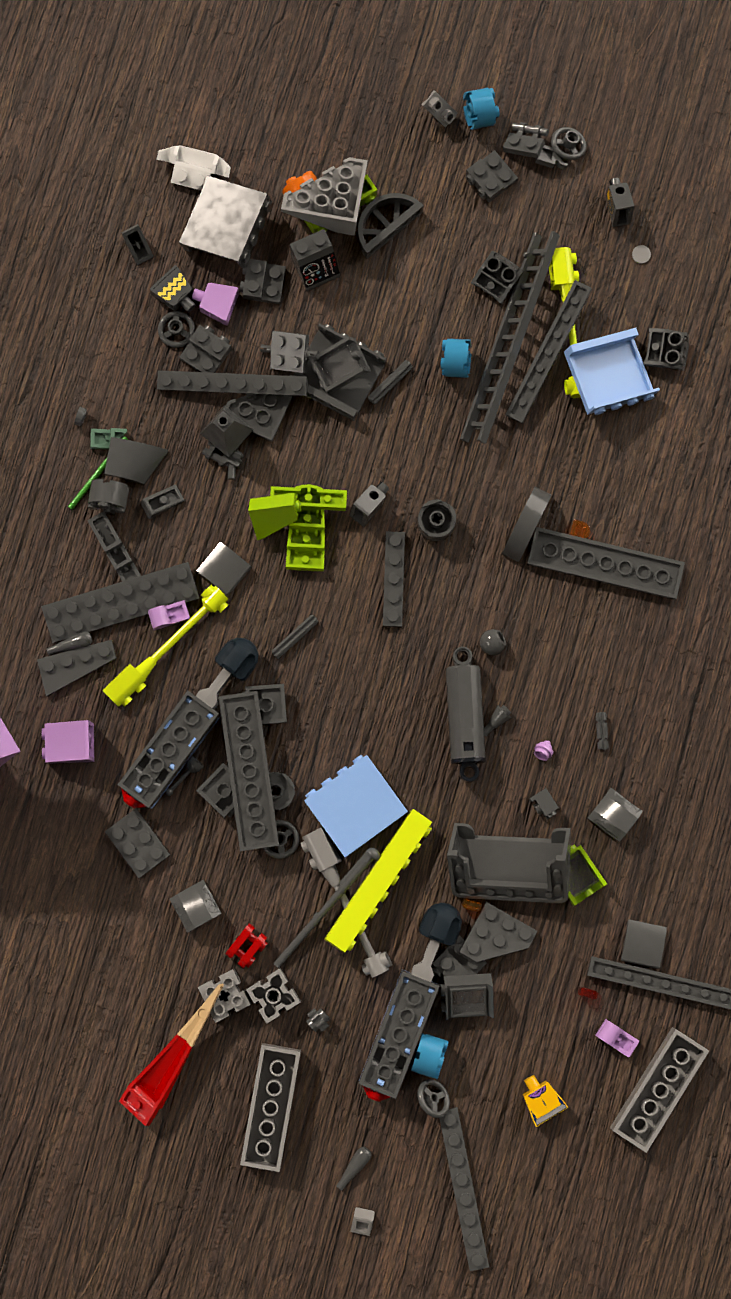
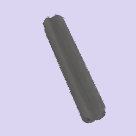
M405 360L368 396L369 401L374 405L377 404L413 368L412 364Z
M310 615L272 650V654L279 659L318 623V619L314 615Z

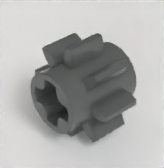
M314 1008L307 1014L309 1019L306 1022L315 1032L319 1029L323 1032L329 1027L327 1022L330 1018L322 1008L318 1011Z

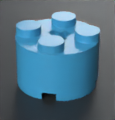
M493 88L477 89L464 93L463 101L466 100L467 103L466 106H463L467 125L472 126L471 130L493 126L496 123V117H499L500 113L498 106H495Z
M443 340L442 351H444L445 358H441L442 375H445V377H469L471 354L468 349L471 348V340Z
M422 1033L411 1071L438 1079L449 1041Z

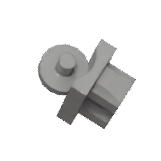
M434 90L429 98L421 104L445 128L456 118L457 112Z

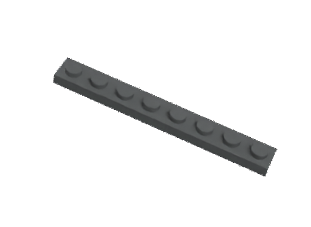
M576 280L574 281L505 414L507 417L521 424L524 423L592 291L591 287Z
M158 370L157 390L307 396L308 377Z
M593 956L590 958L587 976L731 1009V989Z
M449 1108L448 1112L439 1119L469 1270L474 1271L488 1268L489 1263L458 1108Z

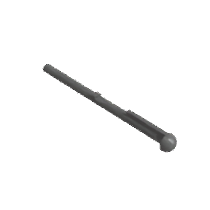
M369 848L338 883L341 886L330 897L322 909L314 914L310 922L275 960L273 964L277 968L281 967L374 859L379 860L380 853L377 849Z

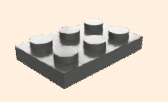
M137 808L105 831L138 878H141L170 856L168 850Z

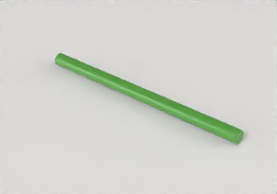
M107 457L68 507L71 510L74 509L89 490L92 480L97 479L104 471Z

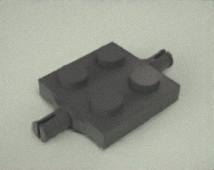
M273 331L271 345L262 344L260 347L266 348L260 349L261 352L270 353V369L307 373L309 358H320L318 356L320 355L319 351L310 350L308 334Z

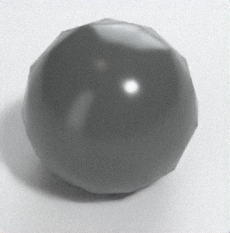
M487 630L480 638V647L487 655H498L506 646V640L499 630Z

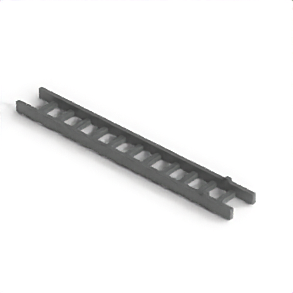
M551 231L545 249H538L542 236L534 232L527 252L523 254L525 258L521 269L524 272L515 283L460 437L466 443H469L474 428L480 431L477 440L483 444L487 443L560 237L555 231ZM541 255L540 265L532 266L535 256ZM537 272L533 283H526L529 273ZM523 290H530L527 300H520ZM517 307H524L521 318H513ZM511 324H518L515 335H507ZM505 341H512L509 352H501ZM506 358L502 370L495 369L498 359ZM492 376H500L496 387H489ZM486 393H494L490 404H483ZM480 410H487L484 422H476Z

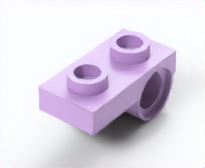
M185 600L148 610L153 630L190 619Z
M607 1019L604 1020L595 1036L627 1057L631 1056L639 1043V1040Z

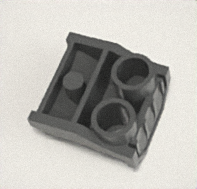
M491 251L472 279L471 284L477 286L502 304L524 271L501 254Z
M649 328V341L646 358L643 363L644 366L683 371L687 362L689 334L669 329Z
M610 788L587 819L620 842L643 811Z
M204 879L170 898L187 933L222 914Z

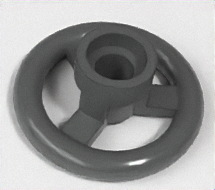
M562 127L557 129L551 137L553 150L564 159H579L586 151L585 138L576 129ZM566 133L563 139H557L560 134ZM580 141L581 149L578 152L575 147ZM558 145L569 149L571 154L564 153Z
M180 311L167 313L162 317L158 325V335L162 342L174 348L187 345L195 332V324L192 318ZM173 317V319L170 320L168 323L169 330L164 333V324L167 320ZM179 317L185 319L188 322L190 328L189 332L183 329V324L179 320ZM175 326L179 327L177 331L173 330ZM179 334L185 337L180 342H172L167 339L172 335Z
M276 820V826L288 828L285 832L277 831L278 836H283V842L277 846L279 853L272 851L269 847L263 848V850L273 858L283 859L291 856L296 851L299 845V834L295 826L290 822ZM293 834V845L285 852L284 845L287 843V837Z
M433 1079L424 1080L418 1088V1101L421 1108L431 1117H443L448 1112L450 1106L449 1095L445 1087ZM433 1085L440 1092H431L426 1086ZM443 1098V1109L438 1112L437 1103L439 1099Z

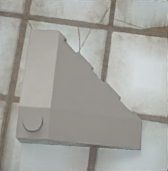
M349 157L343 160L344 165L337 169L333 166L322 172V177L314 181L311 178L300 184L301 189L294 193L291 191L284 193L281 212L337 233L355 236L368 160Z

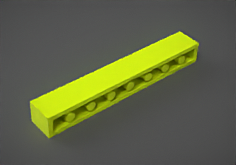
M410 810L380 855L379 860L371 868L324 938L325 941L343 953L347 950L351 951L356 943L354 939L357 934L361 935L366 929L367 925L365 922L369 917L372 919L378 910L376 906L379 901L383 902L388 896L389 892H387L389 886H394L400 876L397 874L401 868L405 870L411 860L408 858L411 853L415 854L420 848L421 844L419 841L423 836L426 838L432 830L430 827L432 821L416 810Z

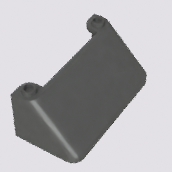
M454 823L447 853L452 893L459 898L545 903L566 902L569 894L571 828H556L552 831L551 839L475 835L473 827L469 824Z

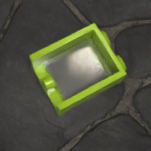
M574 844L571 846L568 899L575 906L607 885V883L581 845L576 847Z

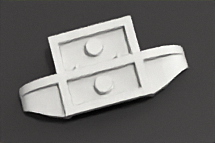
M179 145L159 150L157 160L175 164L171 183L202 190L207 177L212 174L229 178L231 168L217 154Z

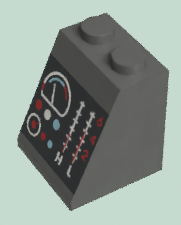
M325 229L290 244L291 259L306 291L341 277L334 250Z

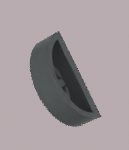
M401 193L385 194L370 202L362 212L358 224V240L364 256L368 259L423 213L424 205L417 199ZM395 204L394 220L390 224L378 209L386 205ZM400 205L410 207L401 216H399ZM372 213L383 224L384 230L364 229V225ZM363 235L376 237L366 244Z
M534 487L502 555L517 562L520 561L552 494Z

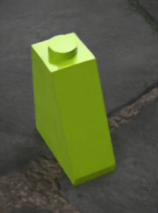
M295 493L250 499L248 512L257 540H261L298 520V512H301L300 500L296 499Z

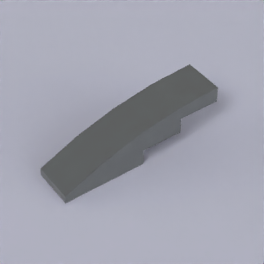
M103 511L87 520L122 582L141 576L105 512Z

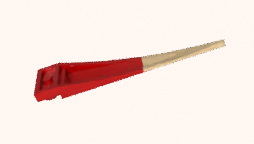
M219 984L177 1035L128 1085L119 1102L145 1126H149L158 1111L163 1108L224 984Z

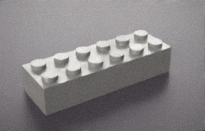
M672 1027L613 1121L610 1129L647 1153L709 1050Z
M262 1043L240 1165L280 1172L301 1050Z

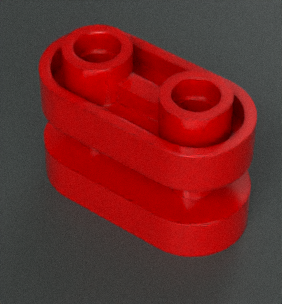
M250 923L225 953L229 958H232L234 955L238 956L240 961L237 964L242 968L245 966L249 968L256 959L253 957L258 950L262 952L268 944L265 941L268 937L263 933L258 937L252 933L255 927ZM248 939L253 944L245 953L240 947Z

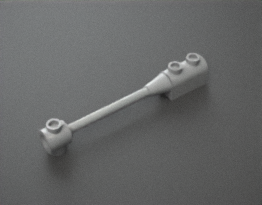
M321 827L302 837L304 841L301 842V846L305 853L310 852L312 859L309 862L313 870L318 869L330 885L334 887L335 891H337L341 886L338 884L341 880L335 864L342 860L330 836ZM344 893L340 901L345 909L349 900ZM365 932L361 935L357 934L368 958L363 960L365 964L362 965L365 975H371L373 978L389 970V967L392 966L389 955L386 952L381 953V951L375 954Z

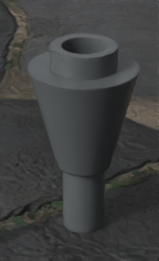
M497 705L489 723L484 727V735L486 737L494 728L512 718L510 716L512 712L505 705H502V707Z

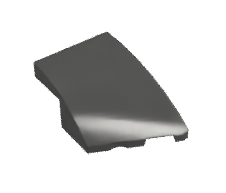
M111 437L104 474L106 476L124 478L126 482L145 485L150 475L168 454V450L140 442Z

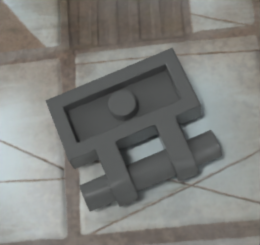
M520 122V124L513 123L512 130L518 132L517 134L509 133L503 146L504 152L539 158L545 145L544 139L540 137L541 135L548 136L549 129L543 128L540 125L530 126L524 122ZM526 133H531V134H533V135H532V137H531V136H526L525 134H526Z

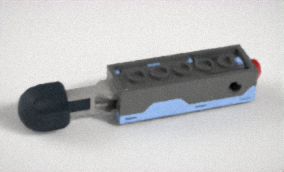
M245 638L229 640L215 657V662L223 669L210 687L200 690L196 696L187 690L117 784L122 789L123 801L134 809L143 807L152 809L221 717L215 711L219 704V693L232 676L240 681H245L255 669L258 663V651L251 641Z
M437 903L428 908L418 929L420 934L430 939L422 961L413 966L411 973L402 970L359 1079V1084L363 1086L367 1097L380 1102L390 1097L396 1099L440 987L439 984L432 982L434 976L431 968L439 944L455 945L461 930L462 920L460 913L450 904Z

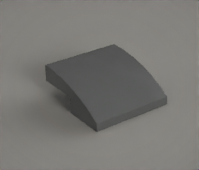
M220 542L196 571L219 588L225 595L229 596L252 566Z
M628 919L621 961L659 969L667 927Z

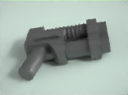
M208 442L207 445L210 448L205 447L202 454L205 455L206 459L218 462V465L221 467L227 466L228 479L235 480L236 468L239 469L242 463V452L237 450L230 458L226 455L221 456L215 453L217 448Z

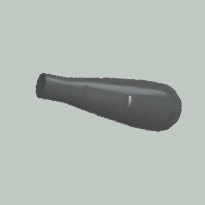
M87 631L78 633L54 646L46 648L47 653L52 655L89 646L93 642L92 636Z
M360 1147L355 1152L341 1180L336 1185L337 1188L343 1190L365 1167L372 1156L369 1149Z

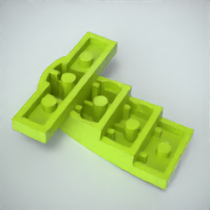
M310 484L296 486L295 488L271 486L270 496L295 493L296 499L300 500L301 512H298V520L289 524L286 570L324 572V510L346 511L347 490L323 489Z

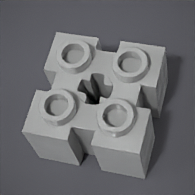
M235 968L220 975L221 981L215 983L214 979L198 987L204 1001L219 984H224L222 990L228 991L230 994L227 997L228 1000L225 1001L221 999L220 995L222 992H220L210 1012L215 1023L230 1016L229 1010L235 1008L237 1012L252 1004L246 990L240 991L238 987L241 980Z
M281 968L266 977L268 982L263 984L260 980L246 989L254 1003L259 1001L262 1008L259 1009V1012L266 1023L280 1016L279 1010L283 1007L288 1011L301 1002L293 988L288 990L285 984L288 982V979ZM271 990L278 992V1000L275 1001L274 998L272 1000L269 998Z

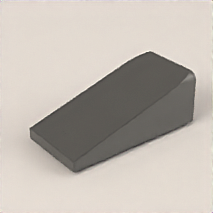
M175 484L142 499L141 506L148 519H151L185 500Z

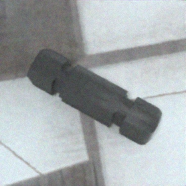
M606 712L596 713V721H598L596 724L597 739H599L597 744L599 750H607L609 748L607 741L608 729L607 723H605L607 720Z

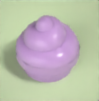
M550 741L540 742L534 747V755L540 760L547 761L553 755Z

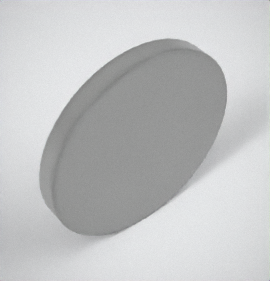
M639 245L633 249L632 258L635 262L644 264L649 261L651 252L648 247Z

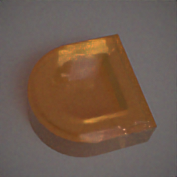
M574 519L569 535L587 539L590 534V527L587 523Z

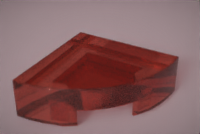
M579 987L578 990L579 995L597 999V991L584 987Z

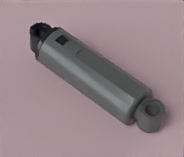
M462 646L458 647L453 653L452 660L454 666L446 668L451 764H460V778L462 781L470 783L477 779L479 775L477 763L486 762L481 671L478 665H471L472 652L470 649ZM465 653L468 659L465 662H461L457 659V655ZM467 767L474 770V776L471 778L464 775V769Z

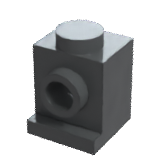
M547 788L528 799L530 802L534 801L536 803L533 805L539 815L543 814L546 819L557 814L555 810L559 807Z

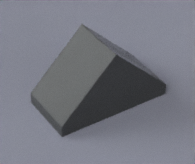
M138 224L121 232L124 242L137 265L154 257Z

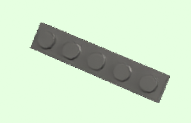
M386 531L383 627H402L405 532Z

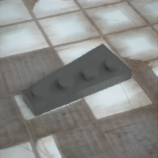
M112 640L37 659L46 697L116 660L117 657Z

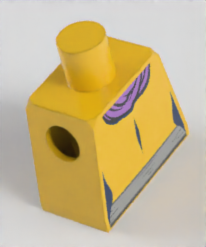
M534 1075L524 1080L529 1091L524 1093L523 1097L536 1127L568 1108L567 1104L547 1081L539 1084Z

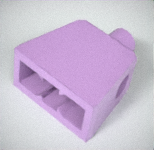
M208 283L205 291L195 288L192 299L201 302L199 308L203 314L228 326L239 296V290L233 286Z

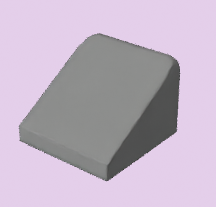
M356 1207L350 1232L370 1236L375 1212Z

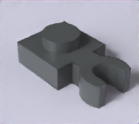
M544 145L539 158L535 160V163L550 168L557 165L558 168L565 170L568 166V163L563 162H567V159L560 157L552 147Z

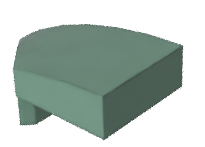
M91 429L90 449H109L111 437L121 439L127 433V429Z

